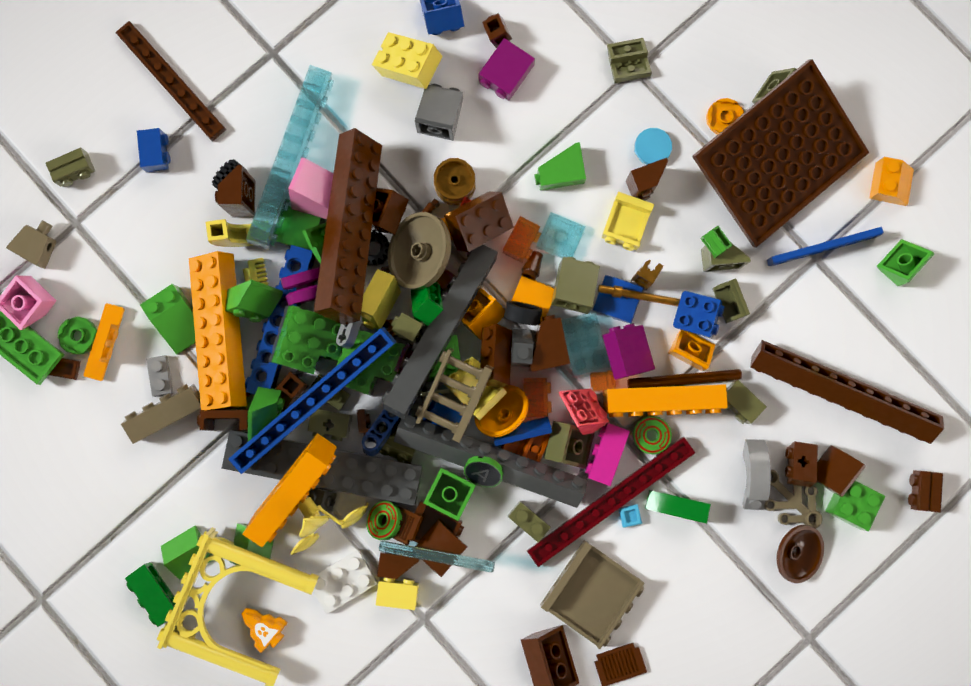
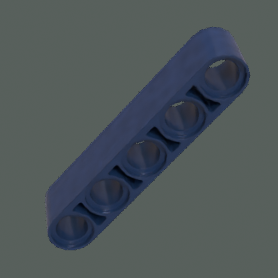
M385 409L381 412L362 439V450L367 456H375L379 453L399 425L400 417H391L389 415L390 412ZM384 426L387 428V431L379 432L377 429ZM374 442L376 446L374 448H367L366 444Z

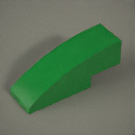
M649 490L645 509L707 524L711 504Z

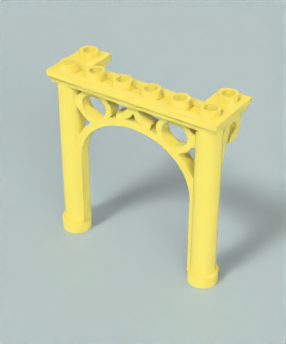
M212 527L208 532L205 531L197 542L198 552L197 554L193 553L189 561V565H191L189 573L185 572L181 580V584L184 585L181 591H177L173 602L176 604L173 610H169L165 621L168 623L161 629L157 640L160 641L157 648L161 649L168 646L266 683L265 686H274L280 668L225 648L211 638L204 622V607L207 597L219 580L238 571L254 572L310 595L319 576L313 573L311 575L238 547L228 539L217 537L218 532L215 531L216 528ZM223 559H226L239 565L232 566L226 569L225 561ZM211 560L217 561L220 565V573L215 576H209L205 570L207 563ZM199 572L204 580L211 581L209 584L206 582L202 587H194ZM189 596L193 598L195 602L194 608H198V611L196 609H187L183 612ZM187 615H193L197 620L198 626L193 630H187L183 627V620ZM200 631L205 642L195 638V634Z

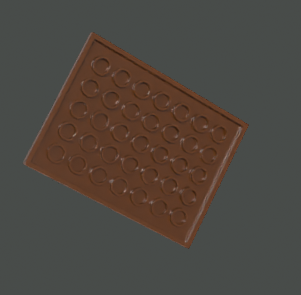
M809 59L692 157L753 247L757 248L864 158L869 151L813 59Z

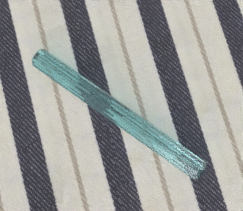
M381 541L379 544V551L486 572H493L495 569V562L388 541Z

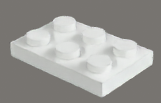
M358 549L316 574L319 578L313 592L325 613L328 614L377 585L378 582Z

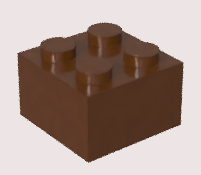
M377 188L372 230L395 235L409 199L394 190Z

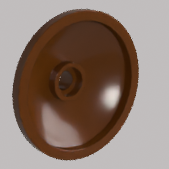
M799 525L785 534L778 546L776 557L779 573L784 579L792 583H802L810 579L817 572L824 556V541L820 532L812 526Z

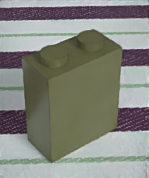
M563 257L559 263L551 305L588 314L593 308L600 266L595 265L593 262L576 260L574 257Z

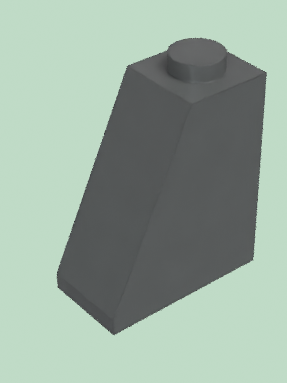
M512 328L511 366L529 367L532 365L533 359L531 329Z

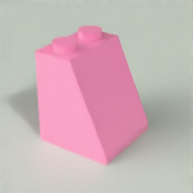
M301 158L288 188L291 208L327 219L333 173L306 158Z

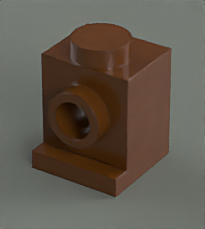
M499 13L489 16L487 20L482 22L489 40L496 48L504 38L508 41L512 40L506 24Z

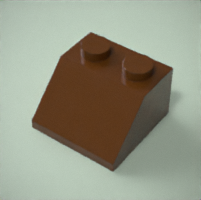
M667 158L630 171L626 184L631 196L644 201L650 198L668 163Z

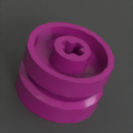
M320 267L280 279L283 289L296 288L297 290L285 296L288 306L300 302L303 304L316 299L317 285H314V282L318 281Z

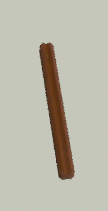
M740 369L631 378L627 380L628 388H647L742 379V372Z

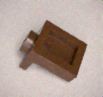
M365 409L357 410L359 433H364L365 436L370 429L368 425L371 424L370 413H366Z

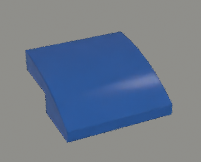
M605 275L602 285L610 287L614 285L621 286L623 289L643 292L644 290L643 287ZM599 292L593 311L610 316L615 320L632 324L640 300L622 296L617 298L612 297L611 294Z

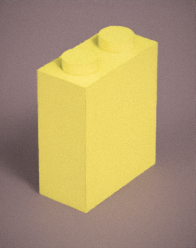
M377 269L363 294L362 321L363 325L371 330L374 328L379 330L383 327L401 293L394 275Z

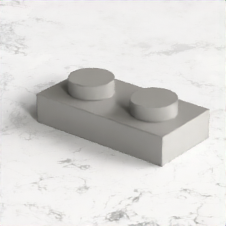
M164 355L146 359L152 396L172 394L173 388L168 356Z

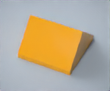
M680 330L668 354L700 371H704L710 366L715 344L694 333Z

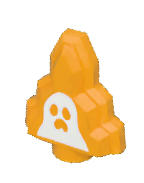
M246 608L241 613L245 624L251 629L250 636L255 641L254 647L260 653L269 645L274 648L284 637L281 631L288 622L280 616L275 618L270 614L262 615L258 610Z

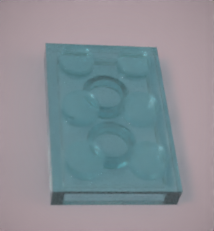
M596 311L561 320L573 377L611 366Z

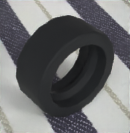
M508 301L504 318L516 323L536 326L540 323L542 309L527 303Z

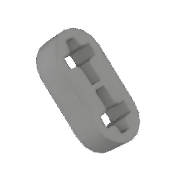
M362 316L360 321L340 325L336 338L337 345L346 349H350L354 345L362 322Z

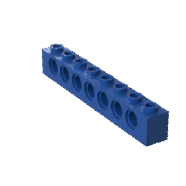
M291 245L290 249H287L285 253L286 263L280 270L279 278L311 270L316 258L313 252ZM300 263L301 268L298 271H293V265ZM281 280L275 288L282 290L283 295L268 321L263 324L262 333L264 334L262 340H259L257 343L256 351L258 353L251 362L250 368L252 372L245 382L246 392L254 395L258 387L275 389L282 365L272 362L266 363L264 361L265 355L268 353L272 354L273 351L270 338L273 335H278L279 326H276V319L284 315L285 308H282L281 303L286 299L285 296L288 293L297 291L296 288L291 290L283 289ZM300 302V303L293 304V305H294V306H297V307H300V306H301V302ZM265 371L267 377L263 382H261L259 380V374Z

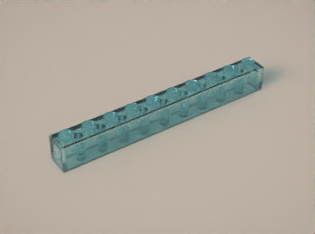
M313 65L309 66L247 234V243L270 250L271 245L275 246L278 238L276 231L282 227L284 222L283 212L284 210L287 211L290 205L288 188L301 158H307L308 143L313 141L316 133L313 129L315 124L319 125L322 116L320 114L321 107L325 108L328 97H326L327 91H331L333 87L332 72Z

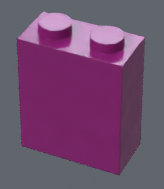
M504 38L479 72L480 84L487 89L491 88L494 90L495 94L501 99L506 98L510 100L534 67L535 58Z
M632 323L623 326L624 329L618 326L609 329L610 333L602 335L615 380L655 370L643 325L635 326Z

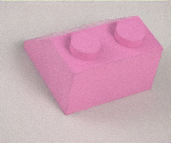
M16 275L0 296V311L20 330H24L44 317L57 300L32 276Z

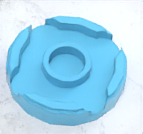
M658 128L643 130L638 135L634 144L635 154L646 165L664 158L668 159L672 151V141L669 135Z

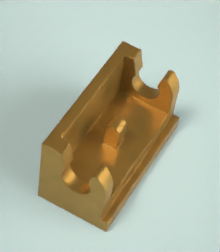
M648 260L636 272L631 281L647 290L654 283L664 265L659 263L651 271L648 268L651 260Z

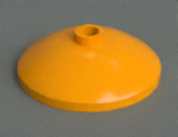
M513 385L502 387L507 394L481 420L474 416L475 424L481 433L489 437H501L511 433L521 425L527 415L529 402L526 394L520 388Z

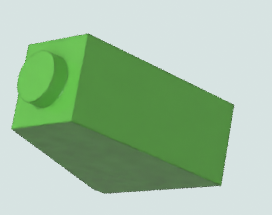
M580 142L573 144L538 167L537 174H534L536 185L540 187V191L585 183L586 175Z

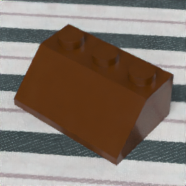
M237 165L218 184V191H215L216 203L232 217H255V179L242 165Z
M563 625L542 630L521 639L534 686H576L579 684Z

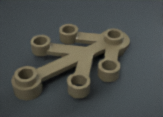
M771 470L772 479L770 485L788 501L765 500L764 508L768 511H774L775 509H797L802 515L780 513L777 518L778 522L783 525L804 523V525L818 528L822 524V515L816 510L817 488L811 486L813 488V494L811 495L808 493L810 487L804 488V493L808 496L807 508L802 504V486L793 485L792 494L779 481V474L775 470ZM771 501L773 503V507L769 509L767 507V504ZM783 515L787 516L786 522H782L781 520ZM811 515L814 516L813 522L809 521V517Z

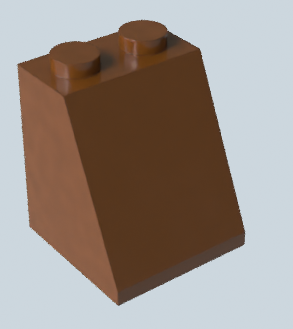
M555 315L542 317L543 321H540L536 330L532 365L529 366V371L534 372L570 364L561 317L556 318Z

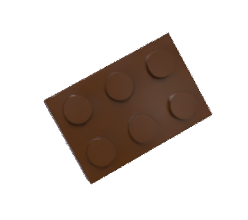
M489 191L444 215L458 251L470 252L514 228L502 192Z

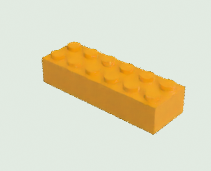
M726 384L606 389L603 391V407L606 413L609 414V417H623V413H628V417L643 416V412H647V416L663 415L662 412H667V415L682 414V411H686V414H701L702 410H705V414L722 413L721 409L727 408Z
M317 433L256 510L242 535L260 547H263L267 541L271 543L277 534V530H281L286 524L289 515L292 517L298 509L297 505L305 501L310 489H314L319 483V478L322 474L325 476L332 466L331 463L336 458L334 452L337 446Z

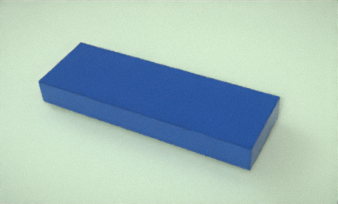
M547 416L522 422L511 433L501 437H493L495 446L552 433V428Z

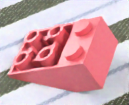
M591 389L558 392L582 435L593 434L609 423L606 411L600 406L596 393Z

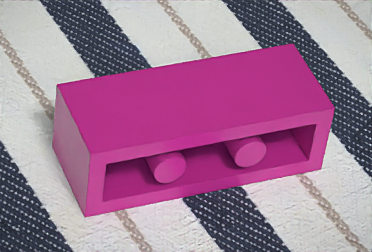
M610 423L600 428L598 436L601 438L599 443L593 447L591 454L594 457L592 463L588 462L585 470V473H587L586 478L611 486L630 433L629 430Z

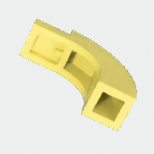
M226 219L206 222L208 242L215 246L246 247L257 243L272 242L269 222L243 225L230 224Z

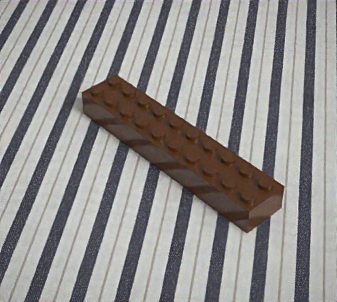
M356 128L339 134L314 306L315 313L343 325L360 321L382 151L380 143Z

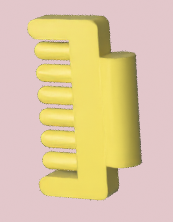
M263 258L248 260L249 268L243 269L245 282L251 279L257 282L268 280L267 277H263L267 275L265 272L266 268H261L265 267V260Z

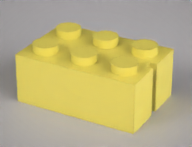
M388 32L381 45L383 50L378 51L372 66L383 77L427 89L443 56L434 44Z

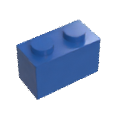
M160 128L138 130L140 168L145 172L169 170L168 163L171 162L166 146L169 145L167 134Z

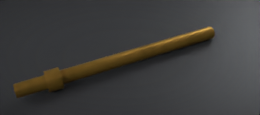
M598 286V292L611 294L612 297L617 298L622 296L678 306L680 299L627 290L621 286Z

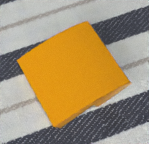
M521 275L512 301L527 303L541 308L542 315L540 321H543L542 317L547 316L551 306L554 287Z

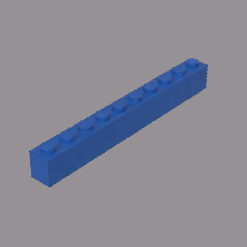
M385 327L380 328L228 460L240 474H243L397 341Z

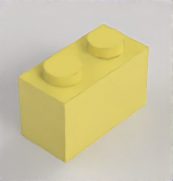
M390 578L380 579L378 582L376 606L415 610L419 583H415L414 579H403V581H396V579Z

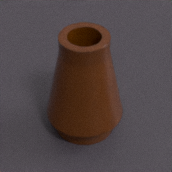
M533 251L521 269V275L536 280L540 274L543 254Z

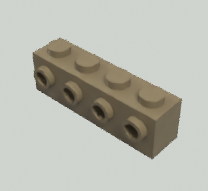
M185 384L176 389L177 393L171 396L168 393L159 398L160 402L156 404L151 402L143 406V411L139 413L134 411L126 415V420L121 423V426L132 444L201 409L200 393L196 386L193 384L188 387Z

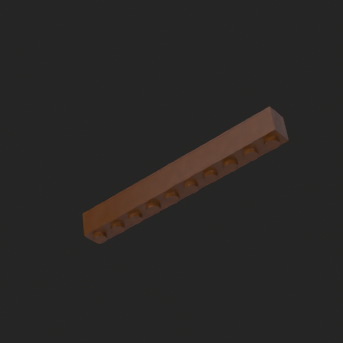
M761 340L751 357L750 368L757 372L772 376L776 380L786 382L793 387L819 396L847 410H852L866 418L880 422L882 425L913 436L920 441L931 444L944 430L943 416L764 340Z

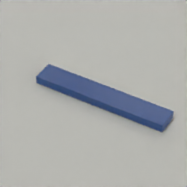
M882 227L772 256L767 259V263L770 267L877 238L884 232Z

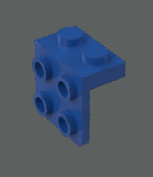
M684 291L680 298L673 326L677 329L712 339L713 335H717L719 329L717 320L718 317H722L725 306H722L723 302L719 299Z

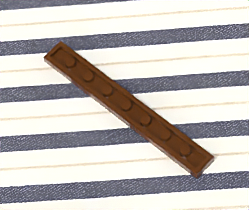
M130 21L115 32L212 142L226 131V128Z

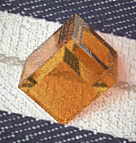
M612 370L590 373L592 391L616 389V380Z

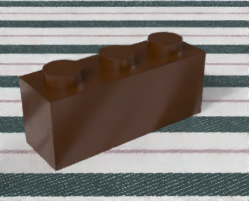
M499 324L482 328L480 367L483 369L486 365L494 367L487 386L495 389L509 386L511 373L512 330Z

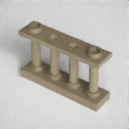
M450 348L447 352L443 351L439 360L442 363L423 406L420 405L415 416L418 417L416 420L417 424H420L426 418L451 430V433L454 434L452 440L460 443L494 367L486 365L484 369L481 367L478 369L452 357L454 349ZM450 364L476 376V379H478L476 387L467 386L444 375L447 365ZM442 382L468 394L467 397L470 398L468 405H461L435 393L439 383ZM434 400L460 412L459 415L462 416L460 423H453L427 411L431 401Z

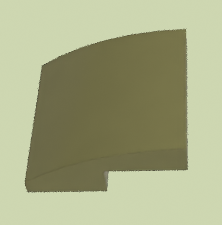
M644 38L607 44L614 83L651 77L652 71L647 58L648 51Z

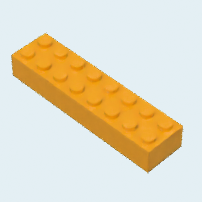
M216 251L189 258L201 410H226L247 406L240 320L233 313L225 311L227 290L236 286L234 254Z

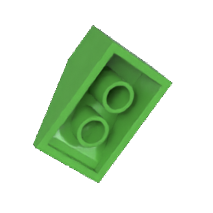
M171 284L140 304L150 322L177 355L196 343L193 307L180 287Z

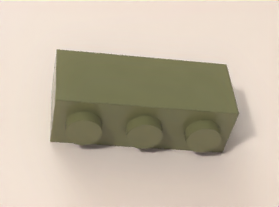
M401 313L400 316L396 315L391 324L393 332L412 345L416 341L419 342L422 338L421 332L424 325L404 313Z

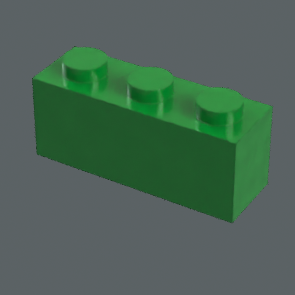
M437 282L421 290L411 289L413 318L427 326L443 311L441 288Z
M149 562L128 575L125 580L127 581L128 589L137 596L139 605L148 612L149 620L159 627L166 623L165 618L169 610L174 609L176 603L173 602L174 595L153 564Z

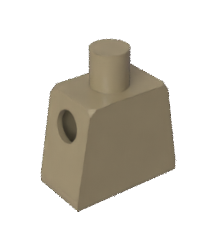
M43 220L37 229L25 225L6 248L34 265L45 269L56 244V240L47 236L53 226Z

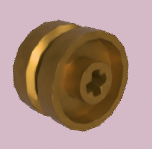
M449 158L442 161L436 167L434 173V186L438 197L444 203L450 205H461L467 202L473 196L476 189L475 173L472 166L459 158Z

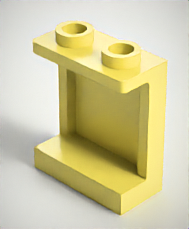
M618 192L601 238L612 245L616 243L623 245V248L626 250H637L640 247V241L654 204Z
M471 357L464 361L480 369L481 363L477 359ZM461 369L449 376L470 387H476L478 383L476 376ZM444 384L463 405H468L470 400L467 397L468 394ZM486 385L473 416L481 420L507 392L502 387L495 389Z

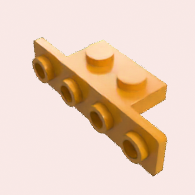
M108 303L105 304L84 371V377L103 381L112 356L114 343L118 336V330L125 311L124 308Z

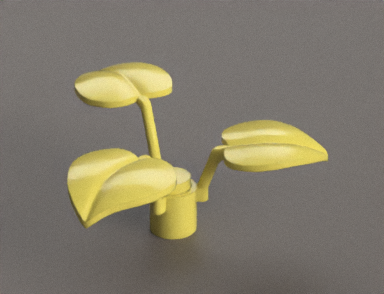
M311 497L306 498L303 503L300 502L298 504L299 510L304 515L302 529L299 533V536L303 539L296 544L290 554L294 555L311 547L319 538V534H314V532L323 526L329 518L341 525L342 529L352 526L363 517L369 503L367 502L365 506L353 510L343 520H338L320 505L317 506Z

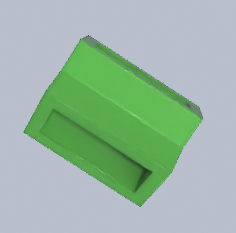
M716 226L700 238L714 258L733 246L719 226Z

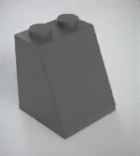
M438 84L428 85L427 89H424L415 117L417 133L454 141L463 102V92H460L457 88H442Z

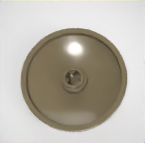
M417 212L406 217L399 224L396 234L392 235L388 248L389 270L391 275L395 276L399 285L412 290H421L434 284L443 274L451 253V237L444 221L431 213Z

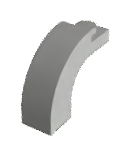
M745 439L742 455L746 465L747 479L742 505L744 509L763 510L765 500H769L771 468L767 444L765 440Z

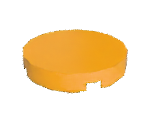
M729 98L719 99L708 109L706 115L707 124L710 130L718 135L740 117L744 110L735 100Z

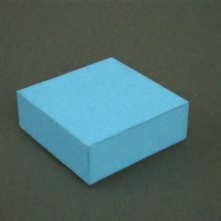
M638 504L618 509L623 528L642 524Z

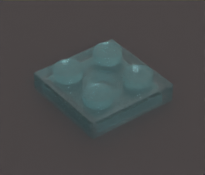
M551 212L536 248L559 258L573 257L586 226Z

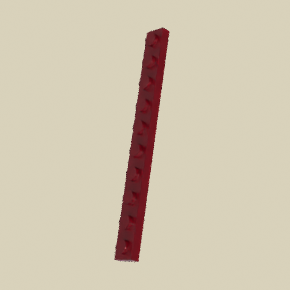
M685 437L680 438L541 539L539 543L537 542L527 550L528 554L535 564L540 567L696 452Z

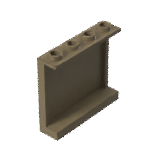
M583 540L540 606L546 612L549 611L591 641L598 649H601L602 646L605 647L609 643L612 631L614 629L617 630L621 625V618L624 613H629L633 607L632 601L634 598L642 594L645 583Z

